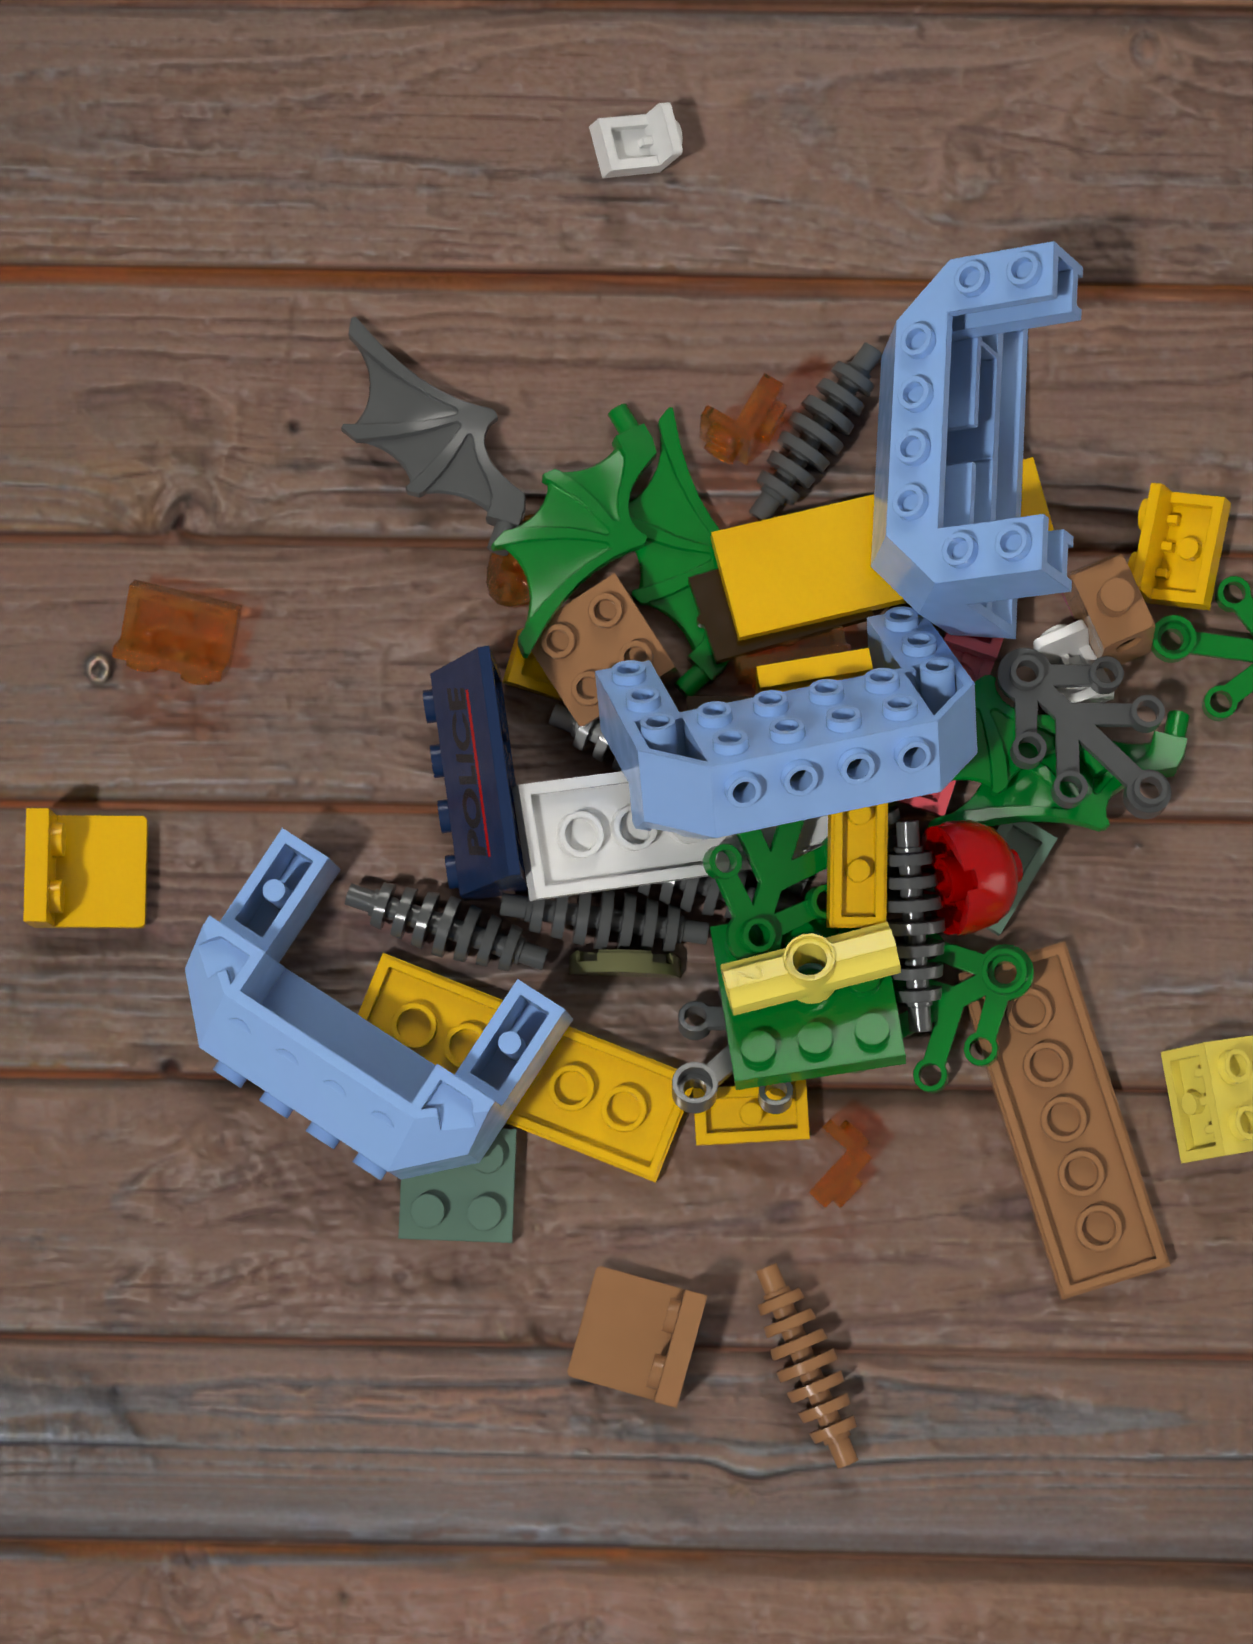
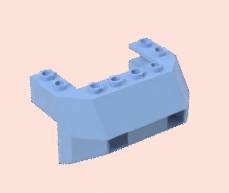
M1055 241L950 259L896 321L881 356L871 567L918 614L950 635L1016 639L1018 598L1072 592V580L1067 577L1068 548H1073L1074 536L1064 529L1048 531L1049 517L1045 514L1021 517L1028 329L1080 321L1082 309L1077 306L1078 279L1083 278V267Z

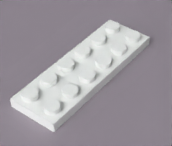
M622 771L519 784L512 787L530 901L708 877L709 875L703 866L704 855L711 847L721 844H730L739 850L742 856V867L739 872L752 870L736 834L702 840L651 829V831L635 829L632 822L629 783ZM828 815L804 820L792 859L822 845L824 839L828 836ZM777 826L761 829L769 849ZM719 852L715 859L716 866L720 871L726 872L730 865L729 858L725 853Z

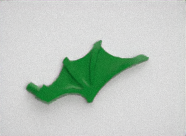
M621 404L608 413V417L619 433L612 442L614 451L601 462L583 470L562 472L553 469L542 475V483L548 486V490L540 509L523 524L514 529L504 530L491 545L493 551L507 550L518 561L527 579L530 596L529 612L525 626L518 636V647L523 658H528L548 623L562 604L581 584L610 562L628 553L642 549L647 542V535L640 532L632 522L628 507L630 494L635 483L654 461L657 451L644 423L639 425L627 404Z
M669 407L658 421L661 445L657 468L648 486L638 497L629 502L628 508L632 522L640 532L647 535L646 544L642 549L635 551L640 565L641 579L639 589L632 590L631 597L639 605L650 606L665 614L681 629L692 649V652L687 656V660L693 666L674 683L676 688L687 698V696H694L706 683L709 682L711 684L724 672L730 661L720 664L715 663L704 628H699L696 624L699 613L688 583V577L718 569L710 536L711 532L720 529L709 515L697 493L681 447L674 410L672 407Z
M984 675L974 682L977 754L953 780H971L983 783L990 787V794L996 797L1007 790L1008 783L1021 768L1017 767L1010 757V748L1015 740L1014 708L1004 702L998 694L995 686L996 678L991 675ZM1037 715V733L1043 737L1047 747L1045 756L1054 754V719L1050 715ZM1022 743L1018 746L1022 756L1026 758L1038 756V751L1033 744ZM1079 744V757L1092 778L1106 773L1108 770Z
M1179 710L1169 711L1164 732L1154 731L1151 741L1148 743L1133 744L1111 741L1142 770L1151 769L1160 772L1165 777H1173L1185 757L1188 740L1186 733L1190 716ZM1055 753L1044 756L1042 762L1036 768L1029 770L1021 769L1008 783L1007 790L996 797L990 794L989 786L981 783L968 802L951 814L933 819L927 828L950 821L972 820L987 826L1018 822L1066 823L1101 832L1110 826L1106 814L1109 801L1125 787L1109 771L1099 777L1092 778L1079 757L1080 774L1087 781L1088 791L1081 804L1071 809L1062 808L1053 801L1051 796V787L1056 779ZM1066 781L1060 784V791L1066 797L1073 798L1079 795V790L1074 783Z

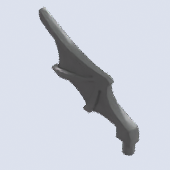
M352 317L348 335L349 339L361 352L366 363L370 383L369 398L359 420L355 424H343L341 427L342 432L356 443L372 445L393 456L402 465L409 477L410 483L405 488L408 495L421 498L426 494L432 493L451 494L468 499L481 506L488 512L486 516L487 524L494 526L487 549L497 555L507 556L509 554L507 550L493 551L491 545L504 530L514 529L523 523L526 511V496L494 467L487 454L485 438L489 428L498 421L496 412L492 408L457 399L419 378L389 353L356 317Z

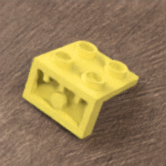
M1253 1035L1203 1042L1160 1052L1181 1164L1253 1151Z

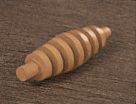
M777 1263L756 1271L765 1296H763L765 1302L757 1305L760 1316L773 1312L776 1322L763 1327L766 1339L781 1333L785 1343L770 1349L772 1360L775 1361L791 1355L794 1363L776 1372L780 1383L798 1376L800 1377L803 1385L788 1391L786 1394L791 1403L805 1398L809 1399L811 1407L800 1411L798 1415L803 1424L815 1419L818 1420L820 1428L809 1434L815 1444L824 1442L825 1446L828 1445L837 1469L858 1461L859 1459L849 1438L851 1435L850 1430L857 1427L855 1417L851 1415L841 1419L838 1411L851 1404L848 1392L832 1397L829 1388L844 1382L842 1370L824 1376L820 1368L838 1359L834 1348L816 1355L814 1354L812 1345L828 1337L823 1328L806 1334L802 1324L815 1319L816 1316L811 1308L797 1313L794 1302L805 1297L800 1288L791 1291L790 1286H786Z

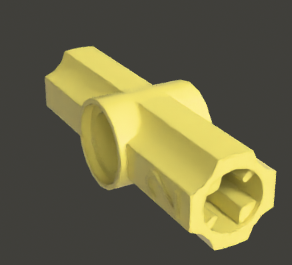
M888 922L826 938L813 933L802 934L793 938L786 948L720 965L725 991L733 1016L794 1000L806 1004L820 1003L827 1000L837 989L901 973L896 943ZM806 963H816L824 967L821 972L814 975H805L797 971L800 966Z

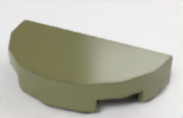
M601 949L597 953L575 951L572 955H569L568 975L681 978V958L673 953L652 954L651 951Z

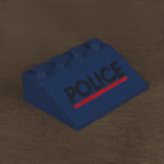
M490 646L477 647L430 673L432 689L423 690L427 724L437 722L440 743L430 745L433 774L435 779L444 777L447 799L437 801L442 834L452 832L454 855L445 856L449 889L459 888L460 896L464 901L502 896V893L520 894L528 892L512 787L516 786L501 672Z

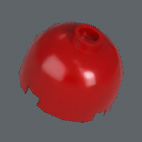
M972 820L950 821L925 829L920 845H923V850L932 851L934 863L922 865V872L930 870V872L936 873L939 885L934 887L935 892L923 890V893L941 896L943 908L930 912L932 916L945 918L946 930L943 932L948 935H966L998 923L1009 913L1017 895L1018 883L1021 882L1023 877L1022 862L1018 853L1014 849H1010L1005 839L994 828Z

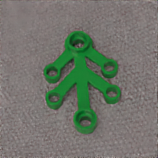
M1227 577L1216 588V603L1222 610L1234 612L1253 636V598L1251 597L1250 586L1241 577ZM1228 585L1237 586L1242 592V601L1239 603L1228 602L1223 594L1224 587ZM1178 615L1166 616L1155 625L1151 651L1161 661L1175 663L1185 659L1190 654L1253 663V639L1196 632L1189 620ZM1166 632L1177 634L1181 641L1180 648L1177 650L1166 649L1161 642L1162 634ZM1253 664L1227 684L1214 686L1204 695L1202 710L1208 718L1214 721L1228 719L1236 711L1238 703L1253 692ZM1214 694L1226 696L1229 700L1228 711L1222 713L1215 711L1210 705L1211 696Z
M804 820L778 825L770 849L761 829L736 834L758 881L752 902L738 876L742 867V856L736 847L730 844H721L711 847L704 855V869L711 878L716 880L732 916L726 928V943L729 951L737 960L779 950L782 935L814 919H827V912L821 911L817 905L818 895L821 892L827 894V884L811 888L807 892L804 901L774 913L782 890L827 869L828 836L824 839L821 846L792 859ZM719 852L725 853L729 858L730 865L726 872L720 871L716 866L715 859ZM753 925L758 926L763 933V940L759 946L752 944L749 939V931Z
M937 933L926 934V939L943 940ZM945 942L944 954L928 960V962L946 964L975 976L955 986L929 979V985L942 986V997L940 1000L933 1001V1005H931L932 1024L935 1023L924 1059L917 1063L913 1071L914 1082L921 1090L927 1093H937L945 1088L949 1080L946 1063L964 1008L984 997L985 1001L977 1031L966 1039L964 1054L967 1060L977 1067H988L997 1060L999 1046L996 1039L1008 1002L1025 995L1034 980L1033 963L1021 948L1002 944L994 946L985 954ZM1005 963L1012 964L1016 967L1017 971L1015 979L1007 984L1000 983L995 976L997 968ZM892 979L894 989L906 986V981ZM908 1010L899 1014L902 1037L904 1039L916 1032L909 1031ZM980 1039L989 1041L992 1046L990 1056L983 1060H977L971 1054L973 1043ZM929 1065H935L941 1071L940 1081L933 1086H927L921 1081V1072ZM866 1070L857 1071V1072H850V1073L857 1074V1073H862V1072H864V1071H866Z

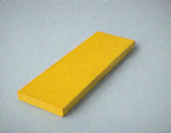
M1034 458L1023 459L1021 517L1045 514L1049 517L1048 531H1053L1054 528ZM874 494L711 532L710 539L738 641L869 610L873 611L907 603L871 567Z
M382 953L358 1015L434 1065L439 1064L455 1075L503 1000ZM569 1026L508 1118L506 1124L656 1183L684 1113L672 1098V1079L677 1069ZM693 1087L685 1091L687 1097H690Z

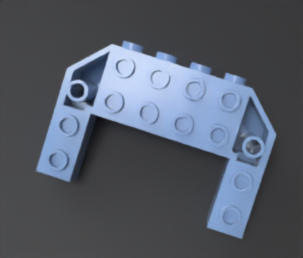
M905 606L891 608L885 614L866 617L868 648L870 650L873 670L868 671L863 676L843 680L821 679L813 682L808 687L783 692L766 690L756 694L753 698L728 703L712 701L700 705L697 709L679 712L650 660L643 662L626 660L616 663L612 668L595 671L601 732L629 783L632 822L635 829L647 831L656 829L702 840L720 838L941 792L977 754L975 683L933 624L918 614L913 608Z
M282 828L220 922L209 915L201 928L186 964L185 974L199 1048L218 1060L213 1070L233 1084L242 1088L248 1079L263 1089L265 1092L259 1101L288 1119L292 1111L295 1110L310 1120L311 1123L306 1132L324 1144L335 1149L339 1141H342L356 1150L358 1154L352 1162L379 1180H382L386 1172L403 1180L480 1163L573 1021V1018L564 1008L517 979L454 1075L439 1064L434 1065L291 972L279 962L341 869L329 857Z

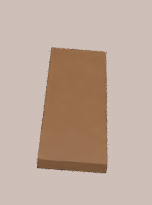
M1065 941L1026 953L1034 967L1033 983L1025 995L1008 1002L996 1039L999 1046V1056L992 1065L986 1067L1060 1300L1171 1266ZM1008 963L1000 965L995 974L997 981L1003 984L1012 982L1017 974L1016 967ZM967 972L956 975L958 983L975 976ZM985 997L966 1006L974 1033L977 1031ZM985 1039L977 1040L982 1058L986 1059L992 1052L991 1043Z

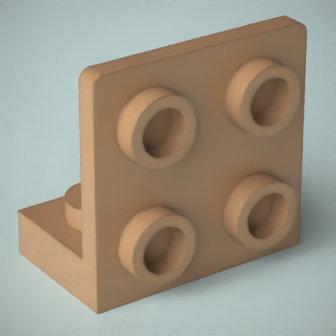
M615 573L561 607L548 623L532 650L536 660L577 724L581 727H586L599 718L595 671L612 668L621 661L636 660L643 662L650 660L663 684L680 675L675 664Z
M603 1266L597 1267L569 1363L568 1375L576 1379L677 1408L707 1295Z

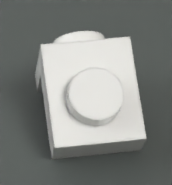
M669 102L658 103L647 114L598 118L589 126L602 178L660 173L683 152L682 130L680 124L675 120L672 106Z
M1078 620L1069 625L1059 624L1053 626L1033 642V649L1045 655L1051 664L1092 665L1097 659L1089 645L1088 627L1084 620ZM1103 668L1096 670V676L1100 681L1111 683ZM1091 687L1056 688L1071 703H1105L1114 699V692L1099 694L1093 691Z

